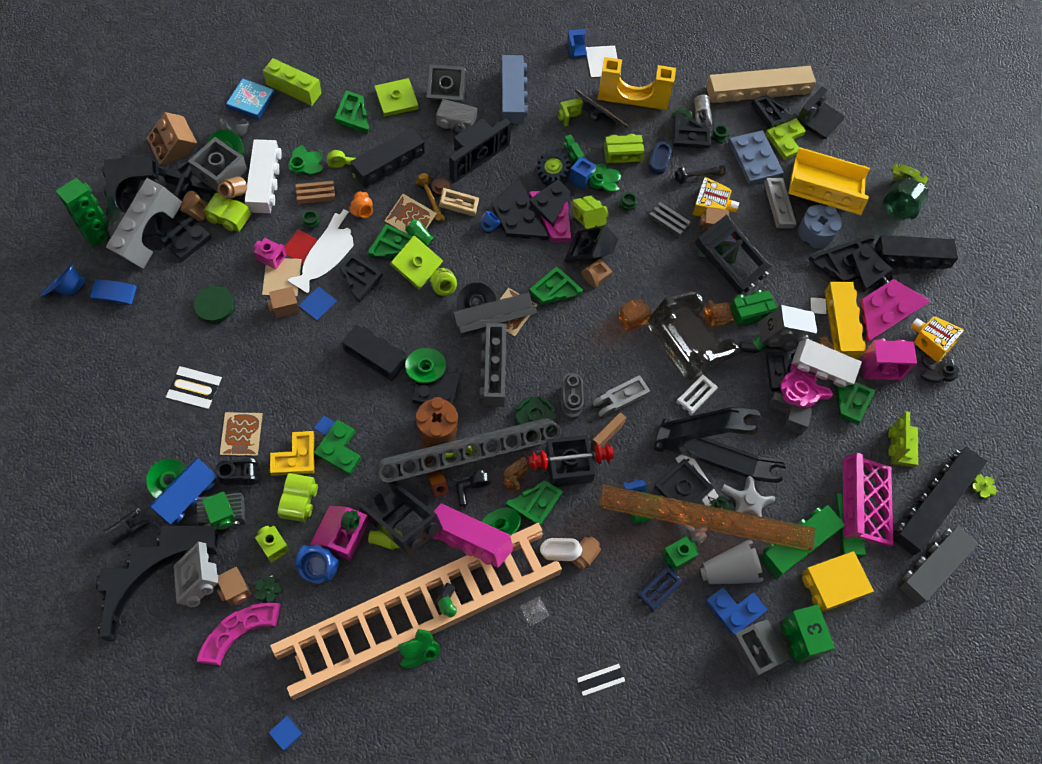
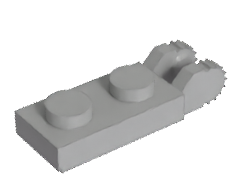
M637 376L607 391L604 395L596 398L592 404L594 407L604 404L607 400L611 405L599 411L600 417L611 414L614 410L617 411L649 395L651 391L641 376Z

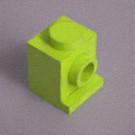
M265 526L258 531V536L255 539L271 563L290 551L275 526ZM274 538L273 542L267 543L268 540Z

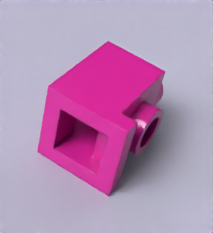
M264 238L262 242H256L254 246L256 260L275 270L287 256L284 245H279L267 238Z

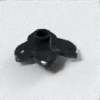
M946 354L939 363L929 355L921 357V361L928 368L921 374L922 378L932 382H939L941 380L951 382L958 377L959 369L953 365V359Z

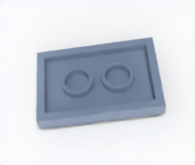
M763 130L730 138V147L749 185L764 182L766 178H780L783 176L784 172Z

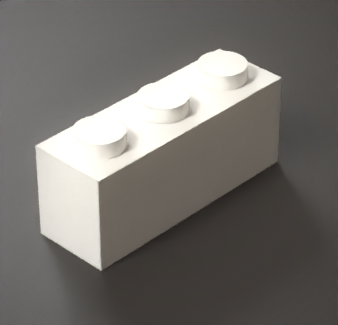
M809 339L799 341L792 364L798 366L797 369L804 372L811 371L816 374V377L823 380L830 379L834 381L833 384L839 387L855 383L862 363Z

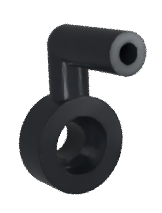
M478 470L473 472L469 479L457 482L456 488L460 507L468 505L465 488H483L491 484L489 473H485L484 470Z

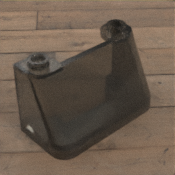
M696 290L665 297L648 319L650 330L687 379H694L732 359L741 351L733 340L726 339L719 343L699 316L704 307V302Z

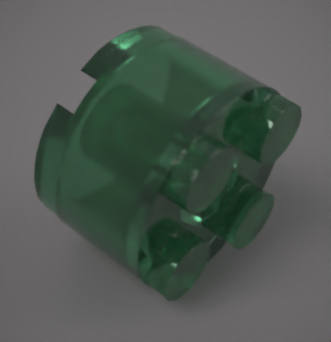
M903 176L892 185L883 200V204L886 205V211L891 217L900 221H905V219L913 220L927 202L929 189L919 181L909 176Z

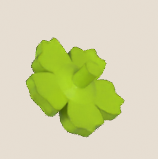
M980 474L974 479L975 483L971 484L975 493L979 492V496L984 499L990 495H995L997 492L996 486L992 485L995 482L993 477H983Z

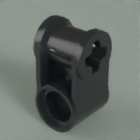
M251 458L223 460L216 465L215 472L223 485H253L258 483V478L256 477L258 460ZM225 470H231L229 475L222 476Z

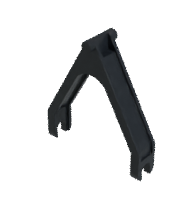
M728 407L673 421L663 419L654 445L656 451L663 452L664 449L746 478L751 476L757 481L779 483L783 480V477L771 475V470L775 467L786 469L781 459L759 457L705 438L728 432L746 435L758 433L757 426L745 425V421L748 418H762L759 411L755 409Z

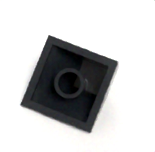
M606 225L579 230L564 261L569 263L611 255L615 250L618 238Z

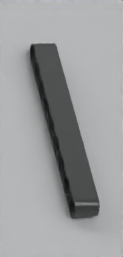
M541 419L384 458L377 463L376 471L384 482H394L547 443V439L560 437L561 428L551 419ZM552 425V431L546 434L547 427ZM533 430L531 438L526 439V434ZM513 435V441L506 444V439ZM493 440V446L486 449L487 442ZM473 445V451L469 454H466V448L468 446ZM448 451H454L451 458H445V454ZM433 456L431 463H424L426 457ZM407 461L413 462L409 469L403 468ZM385 467H392L389 474H382V470Z

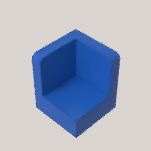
M585 29L568 30L567 46L570 58L587 57Z
M581 156L571 167L569 182L584 190L588 178L596 170V165Z

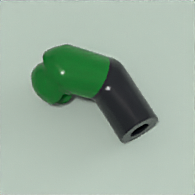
M758 334L751 343L740 342L739 350L758 353L766 345L760 344Z
M446 583L438 597L437 603L441 613L451 618L457 613V608L453 606L451 601L456 587Z

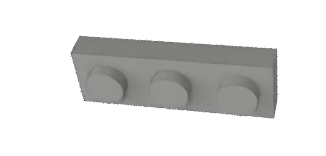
M766 178L764 185L776 228H794L796 220L784 179Z

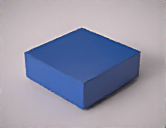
M288 716L269 732L284 751L303 735Z

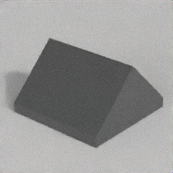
M429 64L427 99L463 102L465 67Z

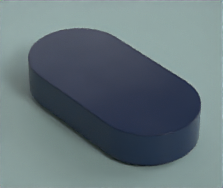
M659 142L655 145L649 162V169L652 173L662 174L666 171L672 153L670 144Z

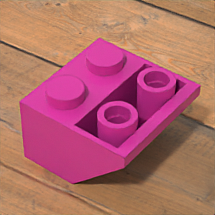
M329 506L310 545L318 544L323 548L330 549L333 555L351 561L369 524L367 515L358 512L360 524L357 529L349 533L341 528V518L346 511L350 512L353 509L342 506Z

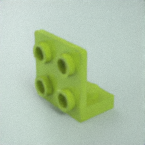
M904 412L889 428L888 436L891 438V445L889 446L888 454L891 456V464L915 468L918 465V427L910 426V412Z

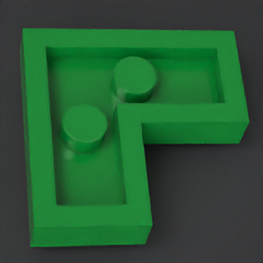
M337 420L314 452V455L344 473L351 475L362 459L359 454L346 448V445L355 434V429Z

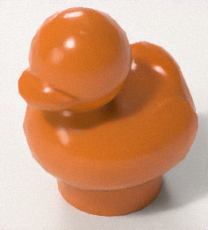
M367 192L355 193L349 207L351 214L357 218H368L373 213V203L368 197Z

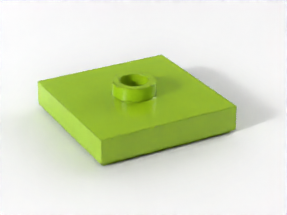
M409 78L375 85V91L384 117L419 109Z
M414 235L391 261L390 265L419 290L443 260Z

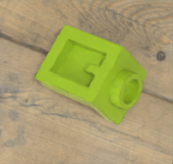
M581 98L561 102L558 118L563 122L564 127L568 126L570 117L581 115L583 108Z

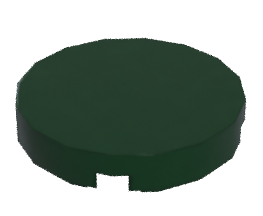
M210 286L204 288L196 295L193 306L199 318L206 323L215 324L226 320V317L233 313L235 303L232 294L227 289L221 286Z
M531 396L522 400L517 406L515 418L517 425L546 418L555 422L556 411L549 400L540 396ZM552 425L547 427L546 433L552 429ZM533 430L529 431L527 434L533 435Z

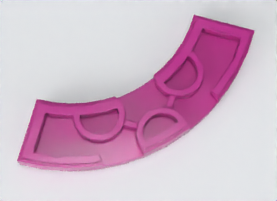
M280 603L251 605V607L236 611L226 617L208 635L201 647L196 662L221 666L227 650L239 637L257 628L276 627Z

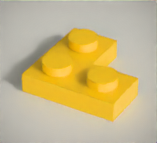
M313 431L292 432V452L270 453L271 476L288 475V473H314Z

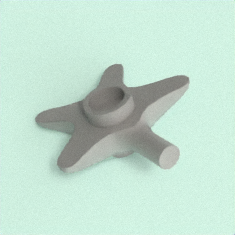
M751 476L746 478L743 491L735 490L724 484L721 492L732 497L736 502V507L729 515L728 522L734 523L744 516H750L757 528L762 529L764 523L761 511L763 507L773 503L775 497L758 494L755 489L754 479Z

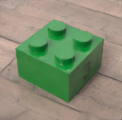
M818 604L795 610L781 621L782 633L788 638L790 644L789 652L797 664L822 657L835 649Z

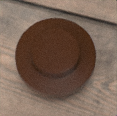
M443 178L435 179L431 184V189L437 196H441L443 188L450 189L449 182Z

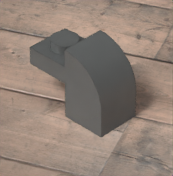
M775 392L769 401L768 407L787 414L783 428L803 434L810 422L811 407L802 408L788 404L783 399L782 393Z

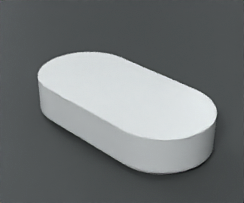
M549 538L541 544L540 552L546 560L573 561L581 555L582 547L576 539Z

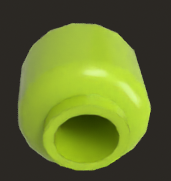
M439 268L431 275V286L438 295L448 296L456 290L457 280L449 269Z

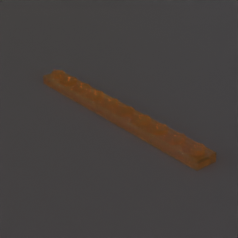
M604 484L602 486L599 503L601 508L809 551L814 548L815 528Z

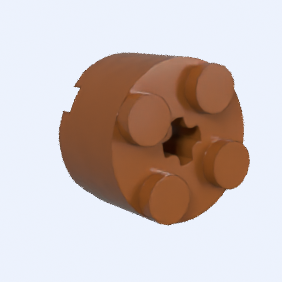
M435 397L423 403L416 413L419 437L425 443H429V445L451 442L458 430V414L455 407L440 397Z

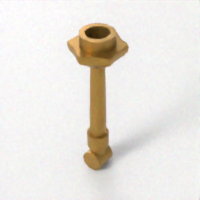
M422 173L417 176L415 184L425 188L433 208L432 210L437 213L435 219L439 222H444L445 217L441 214L440 207L437 205L428 186L433 178L426 173Z

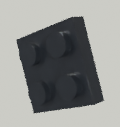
M685 459L654 486L683 517L714 489Z

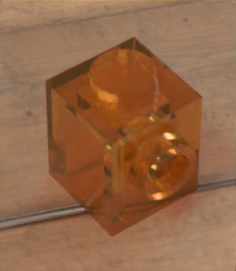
M642 299L630 300L620 307L618 317L626 331H630L647 324L651 311Z

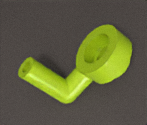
M333 150L327 154V163L331 168L343 167L345 164L351 165L350 161L356 159L345 157V154L339 150Z

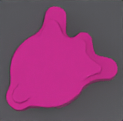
M791 364L790 373H787L780 383L783 399L788 404L802 408H810L818 400H828L833 395L831 389L816 384L817 377L815 375L797 369L798 366Z

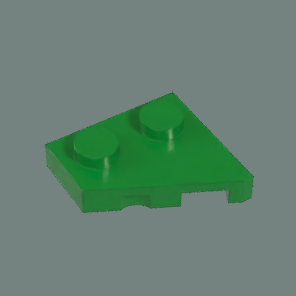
M346 90L334 122L368 134L369 125L367 124L363 96Z
M385 224L369 249L368 256L395 258L413 236Z
M857 382L845 387L837 386L839 417L859 425L876 390Z

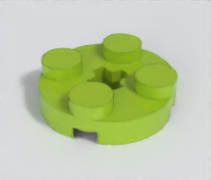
M894 163L891 169L894 179L903 182V180L910 182L909 185L916 189L925 186L928 181L926 175L922 178L919 176L921 174L920 171L904 164L898 167V163Z

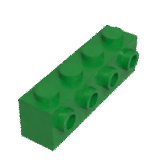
M76 177L56 190L79 232L92 247L110 237L106 228L109 222L104 217L105 213L98 206L99 202L91 194L93 191L86 182L82 184Z

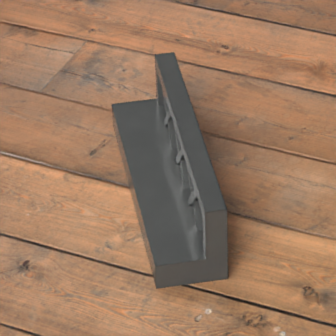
M527 292L454 311L453 315L457 330L460 333L486 327V323H501L535 314L537 310L536 307L532 306L530 293Z

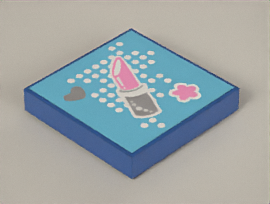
M242 78L226 102V108L259 120L276 94L275 89Z

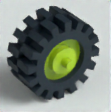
M552 150V153L546 151V155L542 154L537 164L539 179L543 180L545 185L547 183L551 185L558 179L562 183H564V180L567 181L568 175H570V164L566 155H562L559 150L558 153Z

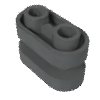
M569 373L564 376L560 391L561 412L566 419L575 420L581 415L584 404L583 380L578 374Z

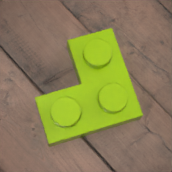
M795 118L767 130L765 135L785 161L797 155L799 146L794 139L804 136L806 130L798 119Z

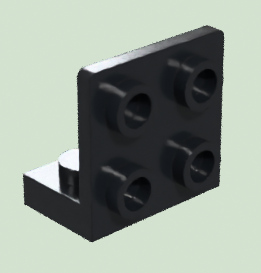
M822 86L802 107L797 119L802 125L823 139H827L844 120L845 116L825 103L827 99L825 95L828 90Z

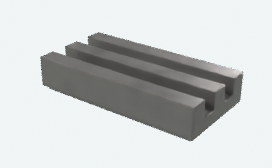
M661 202L658 203L657 207L654 208L648 217L677 237H680L690 224L689 220Z

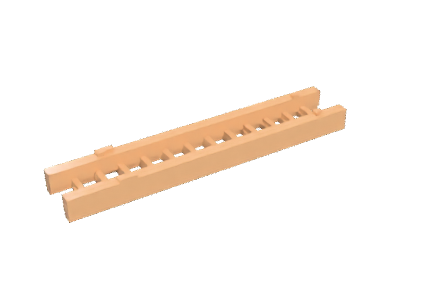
M539 523L511 535L512 552L522 548L533 572L521 576L510 553L504 560L513 579L510 583L502 586L491 564L487 565L479 558L466 555L270 645L277 660L296 652L297 656L295 658L301 671H304L306 676L305 679L287 687L290 697L295 700L399 651L398 644L415 640L418 629L429 631L433 635L560 575L562 568L559 562L554 561L541 567L530 545L542 538L543 533ZM481 566L493 591L481 595L470 572ZM462 575L473 600L461 605L454 591L451 601L453 606L457 608L456 615L451 618L447 615H439L428 591L442 584L443 586L446 583L451 584L450 580ZM423 594L433 619L418 625L407 600ZM402 603L412 628L397 635L387 610ZM381 613L392 638L376 645L366 619ZM360 622L371 648L355 655L344 629ZM339 632L349 658L333 665L323 639ZM317 642L328 668L312 675L302 649Z

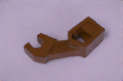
M429 443L421 445V449L430 447ZM433 456L425 458L426 464L433 461ZM442 470L427 473L429 485L435 498L449 494Z

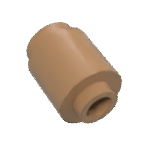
M239 176L223 180L218 185L220 196L227 199L244 195L247 191L245 180Z
M584 537L579 544L582 547V553L576 560L571 561L582 570L585 567H589L601 551L599 541L593 537Z

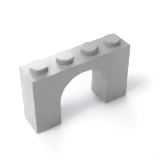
M146 178L106 248L144 269L153 254L142 243V233L146 223L157 212H161L173 219L183 202L164 186Z

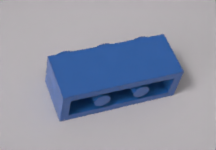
M196 458L148 507L167 524L171 525L173 522L176 524L184 517L183 511L188 506L193 507L197 503V498H200L201 492L203 490L208 491L216 483L214 479L217 475L199 458Z

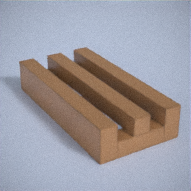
M333 181L296 184L298 204L336 200Z
M620 412L593 439L591 448L594 449L596 444H599L600 448H602L624 426L627 417Z

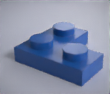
M724 587L705 601L732 636L746 628L768 610L754 592L737 605Z

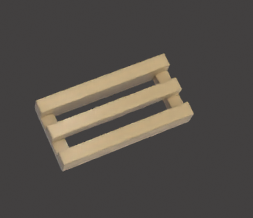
M443 188L439 207L475 217L479 198Z

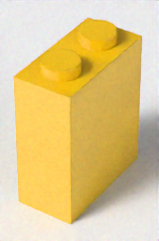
M854 551L808 567L802 572L803 583L809 588L812 594V602L814 605H819L821 613L864 598L874 592Z

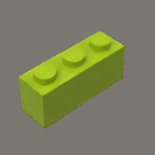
M274 58L263 70L266 85L311 106L322 94L319 79Z

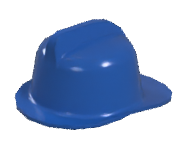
M74 261L63 273L43 289L40 294L41 297L51 291L65 296L78 292L85 283V279L73 267Z

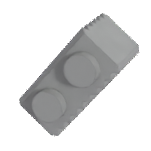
M442 99L436 114V125L444 129H452L455 124L461 123L467 129L477 119V108Z

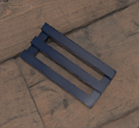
M667 566L637 597L653 612L683 583V580ZM668 573L670 577L647 598L645 594ZM674 579L676 583L653 604L651 600Z

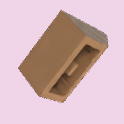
M164 112L147 136V140L160 165H166L187 157L197 144L184 116Z

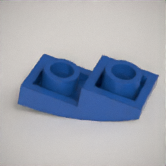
M95 279L90 298L95 301H111L115 304L132 305L137 286L123 282Z

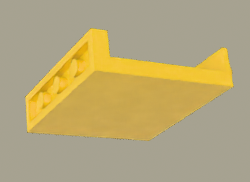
M799 147L793 162L788 194L862 215L869 197L865 195V179L870 168Z

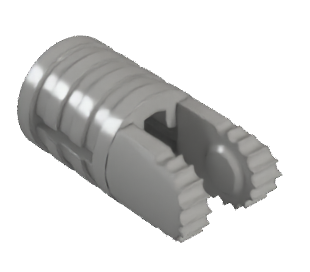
M699 95L694 99L695 120L702 125L701 119H706L707 125L711 126L710 97Z

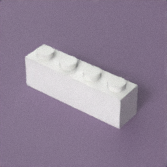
M254 139L245 196V205L249 207L251 213H271L272 206H275V195L273 194L274 190H277L276 175H279L278 159L281 160V148H278L276 140Z

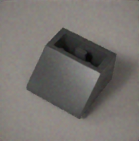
M768 619L735 633L729 639L751 680L791 660Z

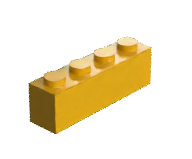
M830 282L825 290L833 350L858 360L862 353L865 352L866 344L862 339L863 326L859 321L860 308L856 303L857 291L854 290L853 282Z

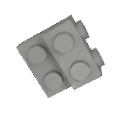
M198 541L174 565L177 604L187 605L188 607L198 606L200 599L205 595L211 594L213 587L218 583L216 564L208 562L209 556L206 543Z

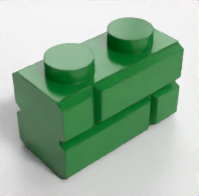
M757 290L748 296L738 295L734 297L729 309L734 317L736 326H742L761 321L777 309V306L769 290L764 292Z

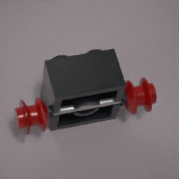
M589 435L547 439L546 453L541 450L540 454L536 455L532 451V455L528 456L529 468H533L534 472H536L537 467H541L545 471L548 466L550 482L555 487L593 483L595 477L593 460L595 459L599 465L602 460H606L610 464V459H614V452L612 446L609 447L608 443L600 448L599 444H596L594 451H591Z

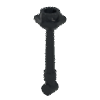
M720 165L719 168L713 167L688 173L681 167L675 172V179L679 184H684L688 177L716 175L718 173L724 175L726 174V166Z

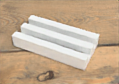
M702 375L677 399L676 403L682 405V409L689 411L688 414L692 415L718 387ZM704 381L705 384L685 402L684 400ZM710 386L711 389L691 407L690 405Z

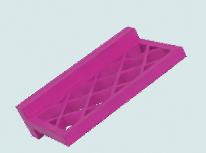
M857 452L843 458L844 538H859L887 547L893 546L891 467L865 459L863 454ZM863 465H865L869 474H864ZM878 470L884 471L883 481L877 473ZM871 476L878 484L875 488L869 481ZM864 484L870 491L867 495L864 493ZM880 488L884 493V500H882L877 492ZM871 496H873L876 502L878 503L876 507H874L871 501L869 500ZM864 503L870 511L867 515L864 512ZM880 508H881V509L883 510V512L885 513V519H884V520L882 519V517H881L880 514L878 513V510H879ZM872 515L878 522L876 527H874L869 519ZM864 523L871 531L869 534L864 533ZM880 528L885 532V539L878 532Z

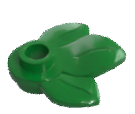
M301 145L292 152L293 157L288 163L291 172L296 174L304 172L308 175H314L323 170V167L319 164L322 159L321 151L307 152L306 148Z
M603 163L597 164L596 170L589 177V184L594 189L603 188L608 192H617L619 187L616 182L620 180L621 173L616 169H607Z
M422 629L417 630L415 640L398 644V649L404 657L400 665L404 668L418 667L425 661L436 659L440 654V646L433 640L432 634Z

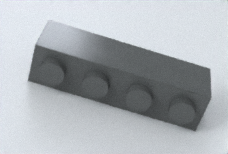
M959 525L953 530L948 528L940 536L943 540L939 544L935 542L927 550L930 554L926 558L922 556L914 564L917 568L913 572L909 570L901 578L904 582L899 588L918 606L926 602L979 544Z

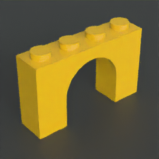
M604 57L597 100L667 110L674 85L676 68L658 65L655 79L651 84L643 87H634L626 84L620 77L622 60Z

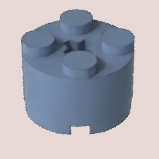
M826 205L809 207L798 227L800 239L803 242L809 243V246L813 248H825L830 245L842 224L837 209Z

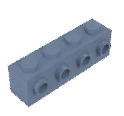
M502 55V120L507 118L513 124H524V116L528 115V105H524V102H527V91H524V88H527V77H524V74H527V63H524L523 55Z

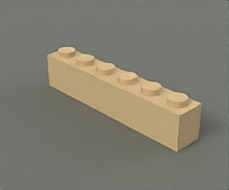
M811 66L710 75L706 88L711 103L753 100L766 95L773 98L811 94L816 81Z

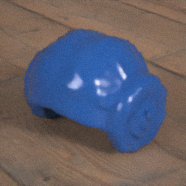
M318 544L312 546L302 545L296 555L294 566L298 569L299 575L303 579L320 584L333 579L337 572L339 560L333 556L330 549L323 548Z

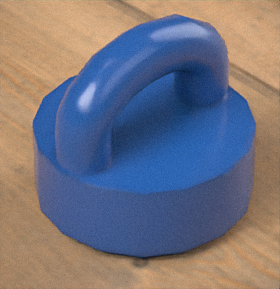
M486 211L480 223L483 230L492 232L501 222L495 214Z

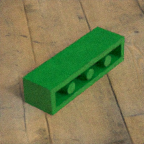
M829 505L823 509L820 507L816 508L809 514L811 516L809 520L802 519L794 526L796 530L792 533L789 530L779 537V543L775 545L772 542L763 549L765 554L760 559L776 579L845 526Z

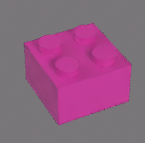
M874 340L861 357L863 379L903 380L917 364L914 342L905 340Z

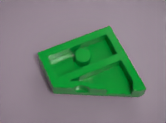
M556 266L529 289V293L542 305L580 296L583 293V289Z
M545 480L537 484L535 488L524 491L522 495L513 500H508L505 506L515 509L520 516L533 524L539 523L541 527L563 491Z

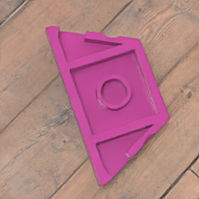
M895 279L860 300L861 310L863 311V323L866 324L867 330L866 340H872L930 302L929 299Z

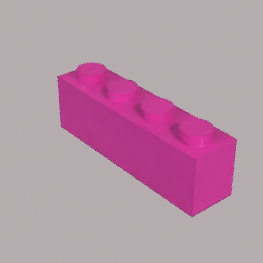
M442 503L433 511L437 514L443 527L432 537L433 539H439L448 546L456 547L468 556L479 558L483 563L491 564L497 568L513 551L512 540L509 534Z

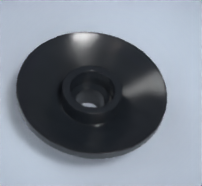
M479 282L470 283L459 292L457 307L458 310L477 306L472 304L474 298L479 300L477 305L496 301V297L489 286Z

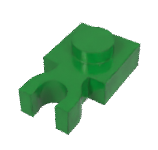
M571 134L565 136L566 142L563 145L569 152L568 159L570 163L575 164L581 156L583 158L585 156L578 143H575Z

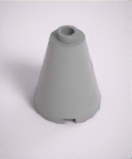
M746 540L704 562L703 568H700L703 581L707 580L708 584L763 582V578L758 576L759 573H762L756 549H751L749 544L753 543L752 540Z

